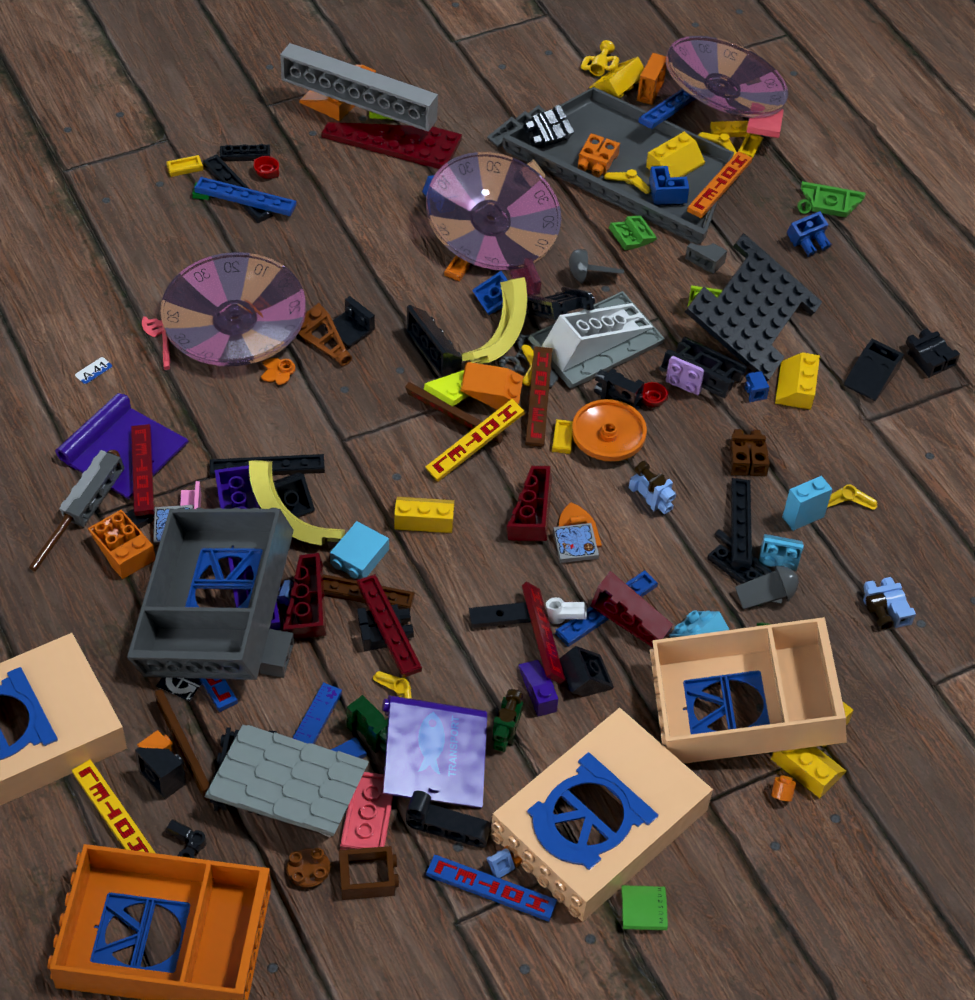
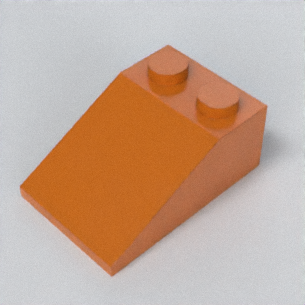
M467 362L460 391L498 410L511 399L519 404L524 376L508 368Z

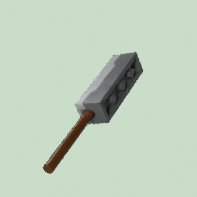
M101 450L93 458L91 465L83 472L79 482L72 488L66 500L62 502L59 509L64 519L29 566L32 571L38 569L71 522L82 527L86 525L125 469L118 451L109 450L106 453Z

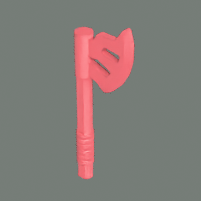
M144 316L142 319L143 330L152 337L162 334L164 370H169V338L164 331L162 319H148Z

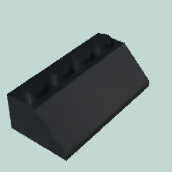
M408 305L407 332L441 377L460 371L462 356L460 352L454 349L452 342L444 336L443 330L437 327L433 317H430L422 309Z

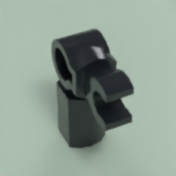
M174 819L170 821L166 828V833L185 843L187 842L186 849L181 850L178 854L180 857L189 856L190 858H195V854H198L207 844L205 834L202 831H192L190 827Z

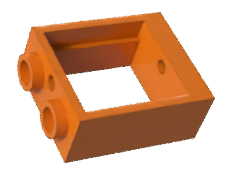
M652 53L640 75L637 101L649 105L653 104L665 81L668 57Z

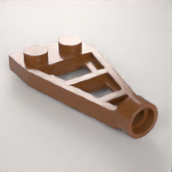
M317 303L306 312L303 325L298 334L302 339L336 360L341 366H346L351 362L352 356L346 350L330 314L320 303ZM325 324L328 329L327 334L320 339L312 335L315 329ZM334 337L338 345L330 350L324 344Z

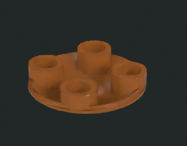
M307 848L294 851L289 856L286 867L287 875L297 886L305 888L314 887L321 884L328 877L330 861L321 848Z

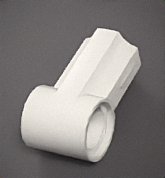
M557 597L551 598L546 602L548 620L552 624H560L565 619H586L587 617L586 602H563L561 598Z

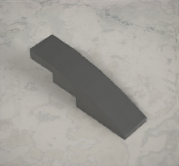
M539 105L529 113L524 111L516 119L513 117L508 119L487 138L499 148L503 146V137L507 133L524 125L533 115L546 111Z

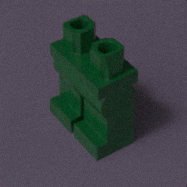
M361 695L347 706V728L351 732L357 729L366 738V742L375 753L381 750L385 754L388 718L385 719L383 714Z

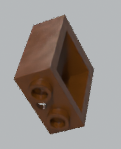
M392 846L339 850L342 900L395 896V887H399L398 874H394L393 868L397 867V856L392 854ZM387 860L388 881L350 884L349 862Z

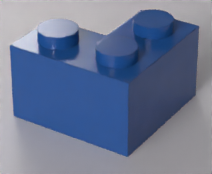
M651 166L649 184L654 205L687 203L689 195L687 177H670L668 166Z

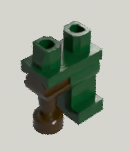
M509 689L507 691L506 697H503L498 717L495 716L492 738L495 741L493 745L494 750L505 752L507 745H513L515 732L523 712V702H521L523 694L518 690Z

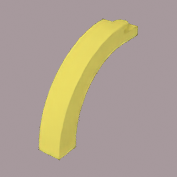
M525 277L500 282L503 307L498 328L485 345L462 353V361L470 360V362H477L478 364L489 363L503 356L513 346L522 330L526 316L527 288Z
M249 461L250 482L261 509H281L294 530L292 537L317 545L325 544V538L331 542H339V539L343 538L345 529L323 528L310 525L297 518L285 507L274 486L271 461Z

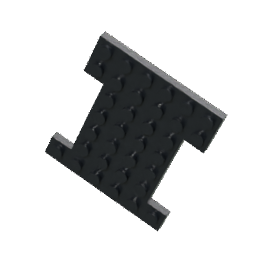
M743 233L733 245V248L744 256L745 260L724 289L716 297L707 288L703 287L684 312L754 373L762 371L766 381H768L784 359V356L772 346L779 333L798 306H801L807 313L813 315L822 301Z

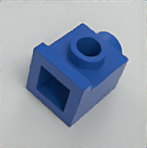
M762 371L747 374L745 377L747 381L744 386L746 392L750 394L749 402L767 399L769 385Z

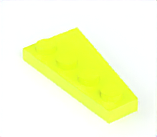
M464 370L424 384L425 391L452 407L469 396L460 391Z

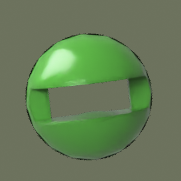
M802 199L798 202L797 208L801 213L806 214L810 212L812 205L808 200Z

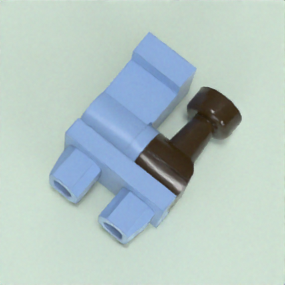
M641 461L634 469V472L637 474L630 478L629 489L633 493L638 490L646 498L647 504L651 506L650 508L653 511L659 509L663 514L670 512L674 506L671 501L676 498V493L672 490L673 482L670 479L666 481L663 474H653L649 470L650 465L646 461Z
M891 577L881 580V587H877L874 581L865 582L863 601L870 612L877 614L879 618L877 625L880 630H887L893 625L895 628L912 625L916 613L913 608H910L905 593L901 590L902 586L900 583H895Z

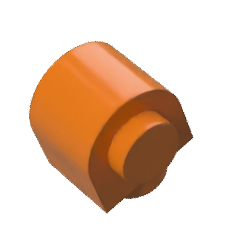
M781 775L780 778L775 777L771 796L782 801H792L796 781H792L791 777Z

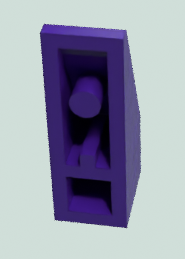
M534 660L518 664L537 717L557 712L558 696L552 681L546 677L539 661Z

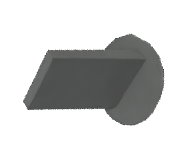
M576 249L569 257L571 273L581 284L585 280L587 270L624 274L623 269L589 265L586 249Z
M775 566L776 571L736 586L735 589L743 610L782 598H786L789 602L796 593L799 584V577L796 572L785 566Z

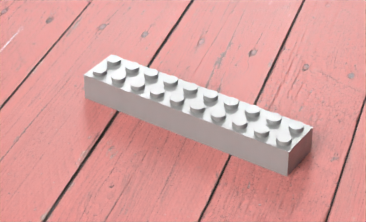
M291 43L280 54L281 78L285 82L428 132L437 121L438 94Z

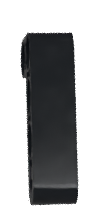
M414 791L406 810V824L413 829L478 848H484L487 845L491 833L492 824L490 822L432 805L431 796L426 792Z

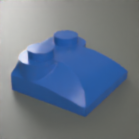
M502 271L472 289L488 315L503 307L500 282L508 280Z

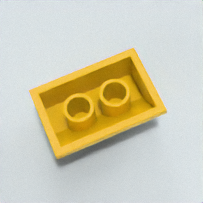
M638 56L619 63L615 70L603 75L589 88L595 87L614 97L621 98L624 95L623 92L631 90L634 87V83H639L644 66Z
M684 131L649 151L646 167L651 170V166H668L670 177H684L704 165L705 160L696 140Z
M802 352L781 362L775 404L811 410L816 391L820 355Z
M397 497L394 529L452 533L455 500Z
M817 747L773 752L771 757L773 762L818 798H821L846 773L844 768Z

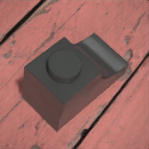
M690 243L687 246L685 259L714 274L725 263L727 250L714 243L707 246Z

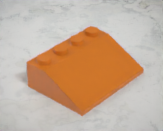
M355 65L376 73V70L365 65ZM311 90L299 100V103L338 121L355 107L354 105Z

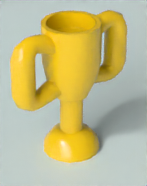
M608 40L602 41L600 43V50L602 52L597 56H586L581 63V69L585 71L590 70L595 76H602L605 70H615L619 63V57H607V54L614 52V44Z

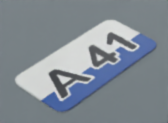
M101 357L76 373L75 376L86 384L110 369L112 364Z

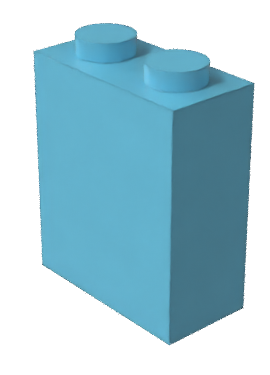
M822 476L791 488L782 518L793 531L823 518L827 510L832 488Z
M356 521L330 552V564L334 568L348 573L354 579L365 578L389 551V538Z

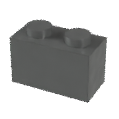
M269 629L260 665V674L285 677L294 646L293 633Z

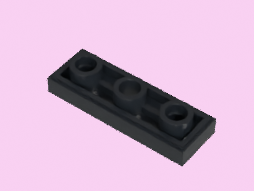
M243 144L220 146V158L223 161H254V159L261 156H270V145Z
M721 544L708 554L707 559L740 584L763 576L753 567L731 566V551Z
M526 602L472 607L468 611L471 628L531 622Z

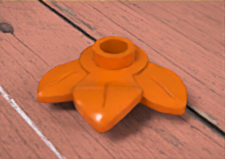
M269 358L262 361L267 370L263 373L261 379L266 382L276 381L278 385L285 384L289 381L290 375L295 372V364L290 359Z

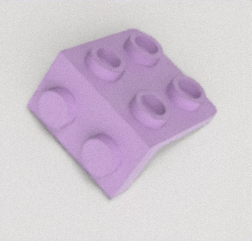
M672 356L669 359L666 382L699 395L703 389L701 385L704 370Z

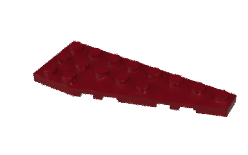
M327 122L321 132L322 138L440 170L449 165L462 140V134L433 126L428 132L411 125Z

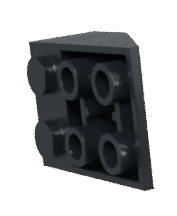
M872 338L862 351L843 386L876 401L900 369L904 354Z

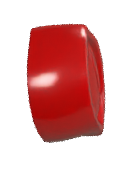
M261 156L254 159V169L261 178L272 179L279 177V163L275 158Z
M656 382L644 384L642 404L648 407H658L668 400V391L664 386Z

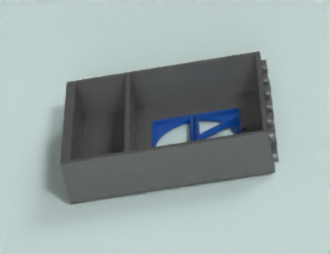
M169 509L127 656L143 677L257 680L294 531L281 509ZM226 557L242 558L241 562L224 579L218 560ZM211 565L216 579H199L203 572ZM248 566L252 567L254 573L253 580H236ZM196 589H251L247 599L238 608L199 607L195 594Z

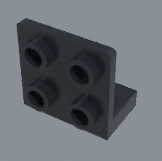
M351 296L345 299V312L335 318L333 322L343 344L351 347L375 330V315Z

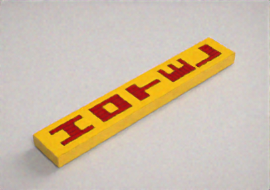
M511 399L425 466L426 470L439 482L525 414L524 410Z
M91 759L72 769V774L122 847L126 850L155 853Z

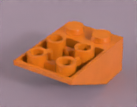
M122 509L88 528L104 556L122 579L155 561L153 544Z

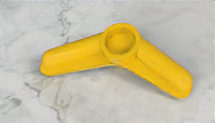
M701 132L698 134L702 138L733 151L734 155L737 153L730 141V136L726 133L716 135Z
M636 170L608 172L604 175L606 180L625 181L627 184L636 186L645 194L651 192V188L637 175Z
M522 345L521 349L530 365L522 384L530 386L533 349L529 345Z
M849 484L832 493L827 506L828 508L849 500L875 510L877 508V501Z
M381 671L374 674V681L394 690L398 697L412 699L410 683L405 678Z

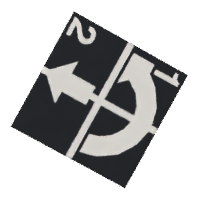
M162 677L156 687L190 702L202 683L199 678Z

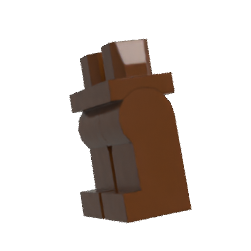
M734 429L729 446L731 475L748 476L750 471V476H767L770 463L765 442L766 436L762 435L760 430H752L750 435L744 434L742 429Z

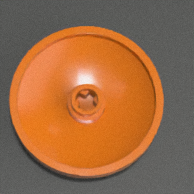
M602 399L590 402L579 409L573 419L572 436L576 445L585 454L598 460L621 461L628 459L641 450L646 440L647 426L643 416L631 405L618 400Z

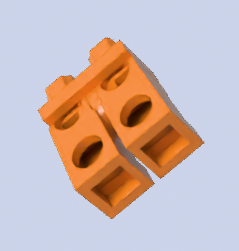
M590 133L579 153L577 168L582 171L591 170L592 175L598 178L602 174L605 175L613 160L619 155L620 143L607 138L604 142V137ZM597 140L599 141V143L592 144V141ZM608 145L614 146V149H607Z

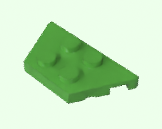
M804 181L801 184V189L806 200L811 203V210L813 212L820 211L824 214L845 218L865 199L866 195L865 192Z

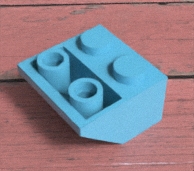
M764 534L759 561L766 566H785L797 571L803 551V541Z
M695 610L690 612L682 623L677 624L669 636L674 638L730 629L719 611Z

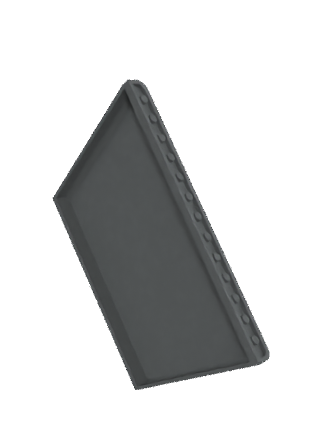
M595 87L561 104L566 119H568L574 130L569 139L545 146L544 148H540V146L533 147L530 143V138L534 135L532 132L526 133L523 125L503 137V148L509 154L528 163L534 159L542 170L637 216L641 215L643 219L695 244L702 243L706 238L718 200L702 218L687 212V207L734 155L733 151L666 120L650 129L638 123L639 117L647 111ZM684 131L696 140L705 160L704 165L684 176L687 177L689 184L688 201L684 204L654 205L651 192L645 194L636 186L627 184L625 181L606 180L603 174L598 178L592 175L591 170L582 171L577 168L579 153L590 133L604 137V142L607 138L620 143L619 155L613 160L607 173L627 172L633 169L636 170L637 175L649 187L650 170L646 167L648 152ZM597 140L592 141V144L599 143V141ZM608 145L607 149H614V146Z

